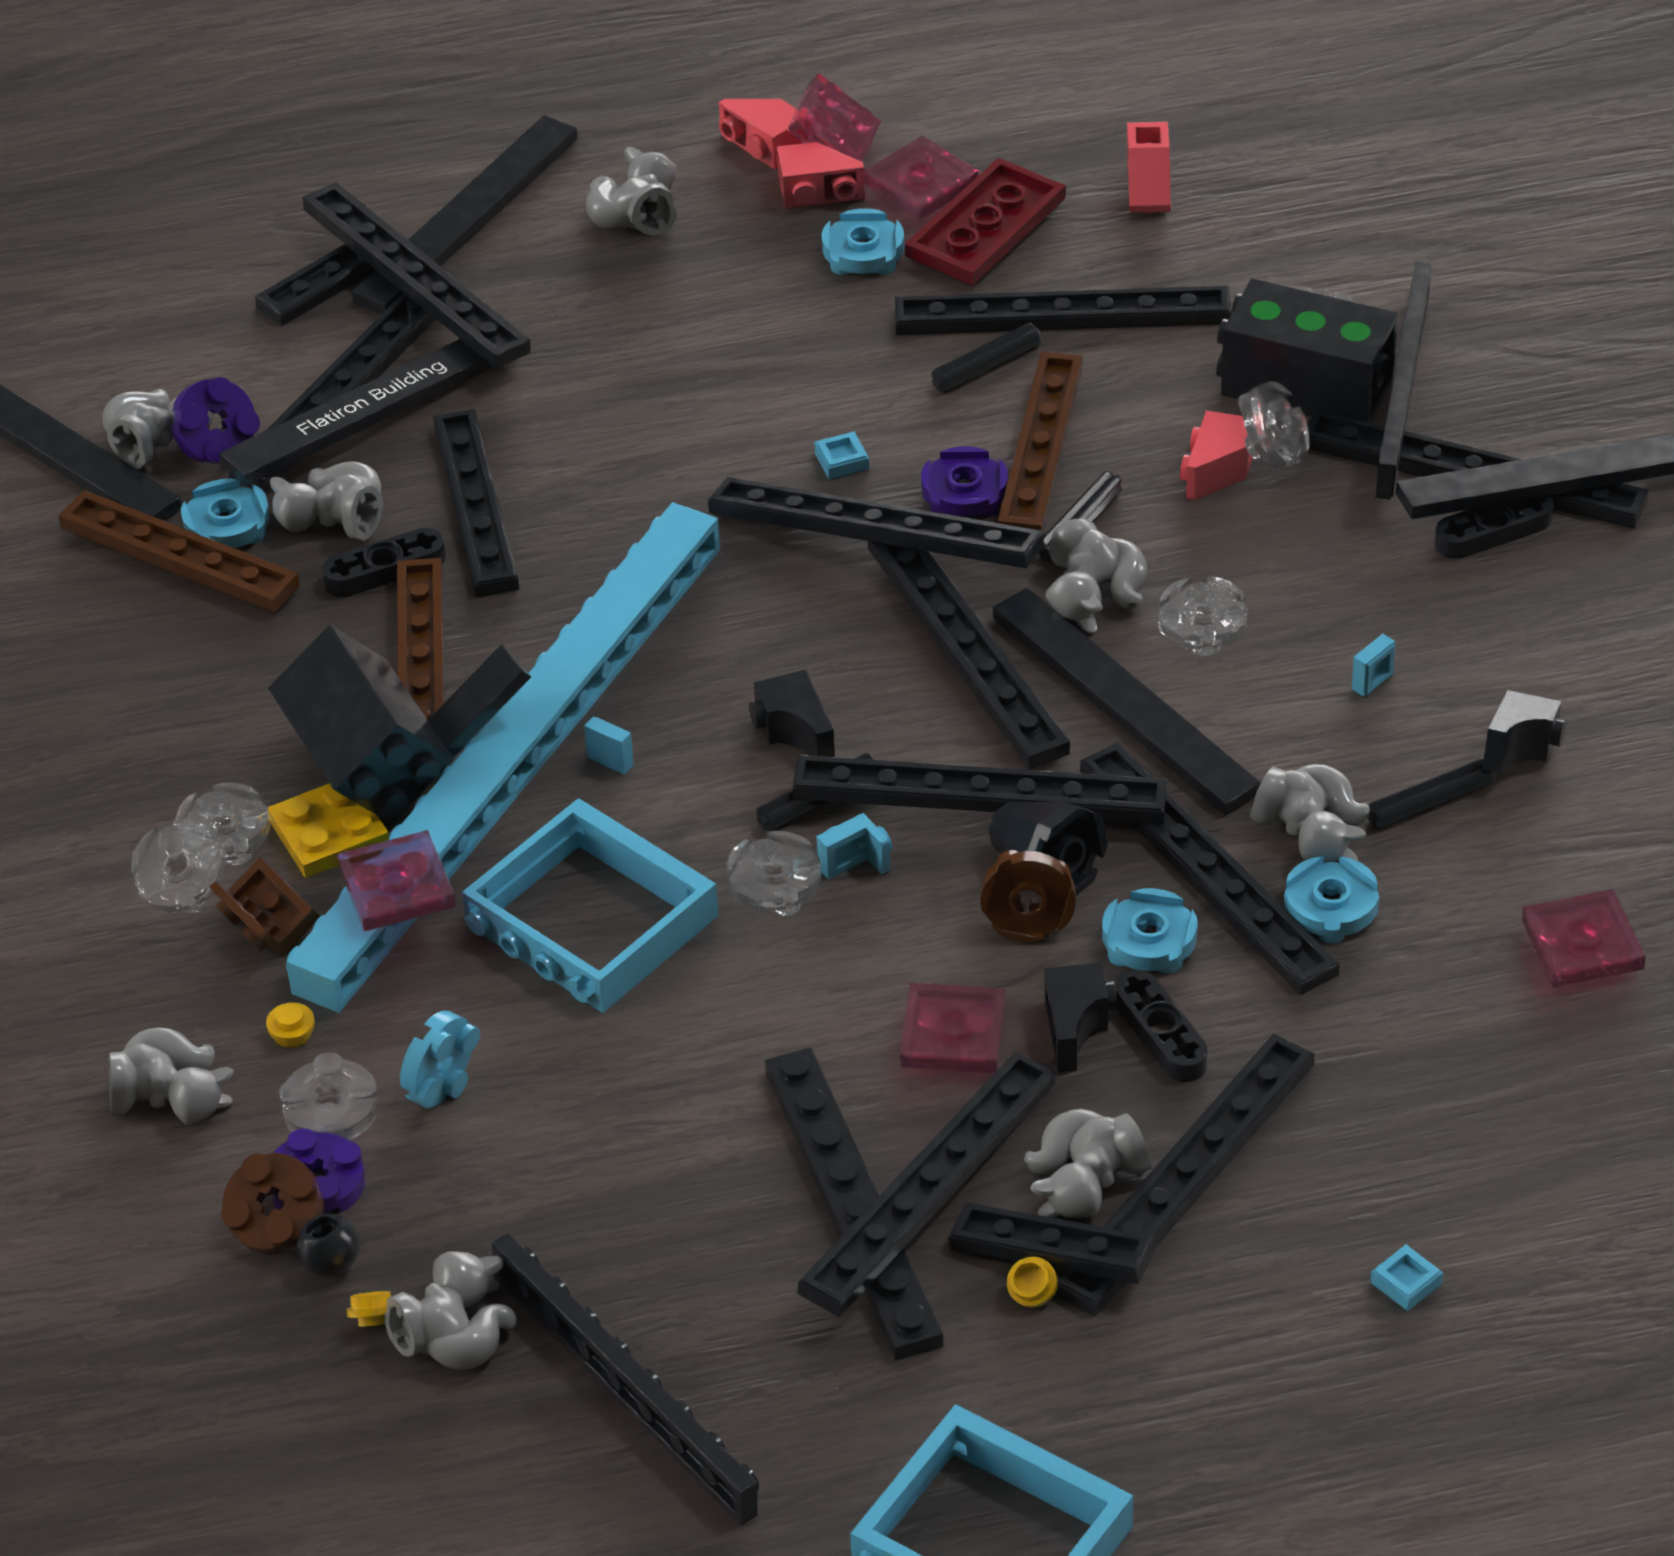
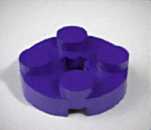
M224 377L205 379L187 386L178 395L173 405L172 412L175 411V425H172L174 439L189 458L201 463L220 464V452L254 437L260 427V419L257 413H255L254 406L248 395L239 386ZM209 410L213 414L218 413L222 419L221 430L218 428L208 429L207 424L210 418L207 413Z
M972 446L952 447L941 451L940 459L934 461L931 465L930 459L924 464L921 471V491L924 500L930 505L931 512L958 517L980 516L985 518L992 517L999 512L1000 503L1004 499L1008 483V471L1001 459H999L998 464L995 460L989 458V451ZM966 479L969 480V483L961 484L960 480Z
M301 1128L291 1132L287 1142L280 1145L273 1152L290 1155L300 1160L312 1172L321 1171L326 1174L324 1177H316L319 1191L323 1195V1213L338 1207L340 1213L349 1209L358 1201L364 1191L366 1179L360 1147L357 1143L349 1141L342 1136L325 1132L315 1133L311 1129ZM274 1192L272 1194L274 1204L281 1210L284 1202L278 1198L279 1192Z

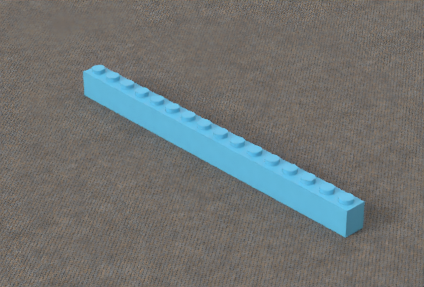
M672 502L661 516H657L652 521L648 532L638 543H634L631 546L627 557L616 570H611L608 573L601 588L593 597L587 598L579 614L570 624H566L562 628L558 639L548 651L542 652L539 655L535 666L529 672L531 678L479 733L465 745L463 752L453 764L448 765L442 771L437 783L426 795H422L418 799L414 810L402 824H398L393 829L389 840L379 852L369 857L363 871L353 883L343 888L337 902L326 915H321L317 919L313 930L300 946H295L291 950L286 961L291 994L337 1013L341 1012L720 551L718 518Z

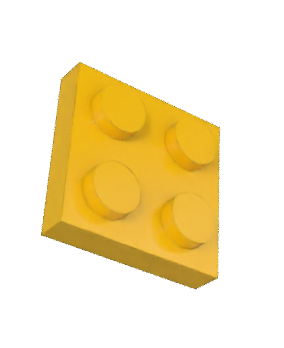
M330 783L267 807L269 822L305 878L379 850L389 840V833L376 814L335 791Z

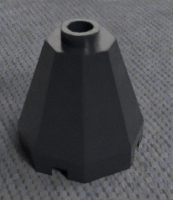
M1008 802L992 816L988 829L991 844L999 854L1008 850L1018 852L1035 851L1065 862L1071 870L1076 896L1094 882L1098 869L1092 867L1096 855L1103 858L1108 847L1102 815L1066 802Z

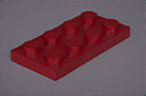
M998 157L905 243V257L970 285H974L1066 199V185Z

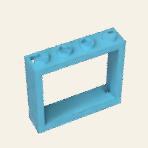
M579 798L462 891L464 920L474 934L485 936L500 946L508 956L522 960L534 968L545 980L556 982L568 990L576 1000L581 1003H588L602 1013L719 916L716 883ZM578 847L675 907L600 971L504 910L508 904Z
M955 1404L850 1533L851 1555L922 1556L887 1536L953 1455L1091 1525L1068 1556H1111L1133 1528V1495Z

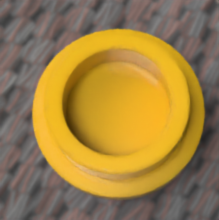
M301 1003L281 1004L268 1014L266 1019L267 1031L281 1046H300L308 1041L315 1027L314 1014L309 1007Z
M1026 1257L1019 1260L1012 1266L1007 1276L1009 1294L1019 1305L1028 1308H1035L1046 1304L1054 1296L1058 1286V1278L1054 1268L1049 1262L1039 1257Z
M375 1291L351 1295V1308L346 1309L347 1318H357L358 1326L385 1324L387 1298L391 1297L390 1291Z

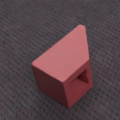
M723 99L719 102V129L721 135L772 169L778 168V146L810 143L808 116L782 99Z
M1168 122L1127 123L1129 213L1171 212Z
M818 142L777 147L778 179L785 209L865 200L863 162Z
M1206 410L1201 426L1193 427L1190 438L1191 455L1184 454L1181 463L1180 480L1186 481V499L1196 500L1247 479L1256 452L1257 418Z

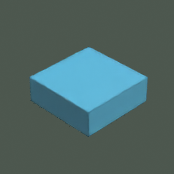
M855 431L814 442L815 455L829 480L870 469L869 457Z
M1381 634L1353 657V691L1365 697L1393 675L1395 641Z
M593 716L584 725L587 758L625 775L634 766L631 733Z
M1404 1245L1371 1271L1370 1283L1406 1311H1409L1442 1285L1443 1272L1408 1245Z

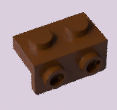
M261 857L228 891L216 880L209 887L221 899L215 907L234 925L242 920L247 926L241 933L254 946L262 951L268 945L281 957L296 944L320 917Z

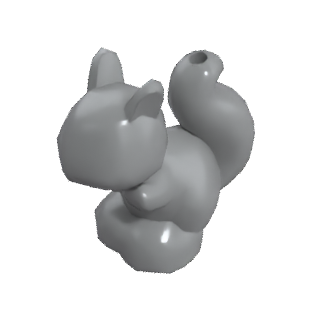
M626 147L624 156L629 163L627 166V181L618 187L616 182L607 176L595 178L590 184V191L586 198L587 214L594 224L603 229H616L625 226L640 230L648 235L663 234L671 230L678 217L676 208L673 205L672 193L669 190L675 178L677 165L662 153H642L636 148Z
M155 389L152 392H124L112 398L102 412L103 427L107 432L109 445L114 454L136 470H140L150 464L153 459V447L168 446L173 440L172 425H175V411L172 412L176 398L170 401L167 392L163 389ZM209 410L207 413L210 418L207 424L208 429H210L213 423V413Z
M348 461L336 464L325 470L315 468L309 473L308 484L288 483L279 477H273L270 480V485L276 493L272 500L274 516L290 533L298 534L315 523L318 517L320 523L326 527H331L337 523L343 524L349 538L361 541L370 538L378 527L383 509L382 485L378 474L369 465Z
M1087 519L1068 520L1053 531L1052 542L1048 552L1055 565L1066 567L1067 570H1065L1064 575L1059 577L1047 589L1045 597L1051 607L1065 619L1076 621L1082 630L1093 635L1097 630L1094 614L1103 609L1101 591L1098 585L1109 581L1112 599L1120 607L1130 610L1137 608L1141 604L1143 597L1137 591L1146 580L1147 563L1141 550L1134 543L1124 539L1109 538L1102 532H1099L1095 524Z
M1311 764L1297 770L1284 771L1273 766L1266 773L1257 790L1250 819L1260 826L1270 824L1278 819L1286 824V831L1290 835H1297L1299 833L1298 848L1304 861L1324 856V862L1339 861V856L1358 861L1357 855L1348 846L1350 841L1363 839L1366 833L1364 829L1350 825L1363 823L1369 816L1370 807L1365 802L1357 803L1354 801L1352 786L1348 778L1333 767L1323 764Z
M157 1027L140 1031L129 1040L121 1052L109 1053L111 1114H126L132 1108L134 1102L149 1101L153 1108H160L164 1106L166 1100H169L176 1116L185 1125H192L210 1116L217 1108L229 1107L233 1103V1098L221 1093L220 1085L232 1077L233 1069L230 1067H220L211 1071L207 1070L212 1066L215 1059L213 1047L209 1044L196 1047L177 1030Z
M1085 1109L1069 1110L1053 1118L1043 1132L1041 1150L1037 1152L1028 1151L1024 1156L1025 1166L1033 1174L1046 1175L1055 1172L1050 1178L1033 1182L1030 1187L1033 1193L1047 1196L1049 1201L1040 1207L1038 1215L1050 1218L1059 1215L1071 1219L1092 1218L1100 1210L1102 1202L1101 1186L1109 1187L1113 1184V1174L1120 1169H1124L1130 1174L1141 1176L1152 1168L1147 1144L1139 1127L1129 1114L1124 1113L1114 1118L1103 1117L1096 1112ZM1070 1158H1072L1073 1163L1067 1164Z
M448 1251L433 1261L432 1275L434 1283H430L426 1287L425 1297L421 1301L405 1292L387 1298V1310L384 1321L389 1338L396 1349L406 1357L416 1354L431 1356L437 1362L454 1370H469L488 1361L498 1347L500 1339L499 1329L512 1330L516 1326V1316L507 1305L491 1304L480 1309L471 1320H468L464 1308L479 1302L485 1294L493 1293L499 1289V1282L489 1276L503 1268V1258L498 1256L478 1258L466 1252Z

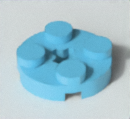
M849 210L840 214V221L830 226L829 221L822 230V252L825 259L830 262L831 271L838 275L850 273L889 274L896 269V261L903 255L904 230L901 223L896 220L895 225L893 222L888 221L887 213L880 210ZM859 240H867L868 242H859Z
M218 479L207 482L192 491L193 499L187 505L184 501L181 507L183 528L232 548L242 547L247 544H257L263 541L267 535L266 527L270 520L267 497L259 487L252 484L253 490L248 487H242L237 479ZM228 512L229 515L220 516V513Z
M1324 856L1313 857L1301 862L1289 873L1284 893V909L1307 932L1317 934L1321 941L1325 943H1338L1345 938V935L1354 934L1367 927L1378 914L1379 894L1377 879L1369 868L1354 859L1339 856V863L1324 862ZM1322 894H1327L1329 896L1340 894V898L1330 900L1324 898Z
M1154 888L1130 892V899L1123 900L1118 905L1117 899L1108 905L1103 914L1102 940L1108 951V959L1116 966H1127L1143 971L1176 972L1181 969L1183 960L1193 952L1196 946L1197 916L1193 909L1190 913L1183 906V899L1172 892ZM1147 926L1156 927V933H1144L1142 931H1145Z
M447 1010L434 1014L426 1021L424 1025L430 1027V1031L423 1040L414 1037L407 1049L401 1067L400 1085L401 1088L409 1091V1094L404 1096L424 1108L437 1106L447 1096L452 1098L460 1096L468 1082V1073L465 1071L471 1053L480 1039V1029L470 1024L467 1019Z

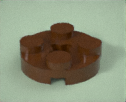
M1005 851L998 856L997 862L987 870L983 877L980 890L982 912L992 922V928L1005 938L1018 942L1043 940L1044 934L1050 933L1058 928L1059 932L1066 927L1074 914L1076 893L1071 870L1065 862L1044 853L1035 851ZM1024 890H1033L1041 897L1040 899L1032 898L1029 904L1021 903V896L1018 893Z
M281 1153L267 1155L252 1154L244 1160L242 1166L230 1178L223 1195L221 1216L234 1237L250 1250L267 1255L279 1254L284 1252L281 1249L289 1248L296 1243L301 1229L308 1220L323 1213V1195L319 1191L316 1177L300 1160ZM274 1192H279L278 1198L284 1202L281 1210L272 1209L269 1215H264L265 1207L262 1205L264 1199L267 1196H271Z

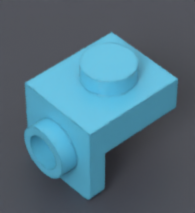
M864 813L838 826H833L816 836L818 869L828 880L866 860L881 875L890 871L891 839L883 827H876Z

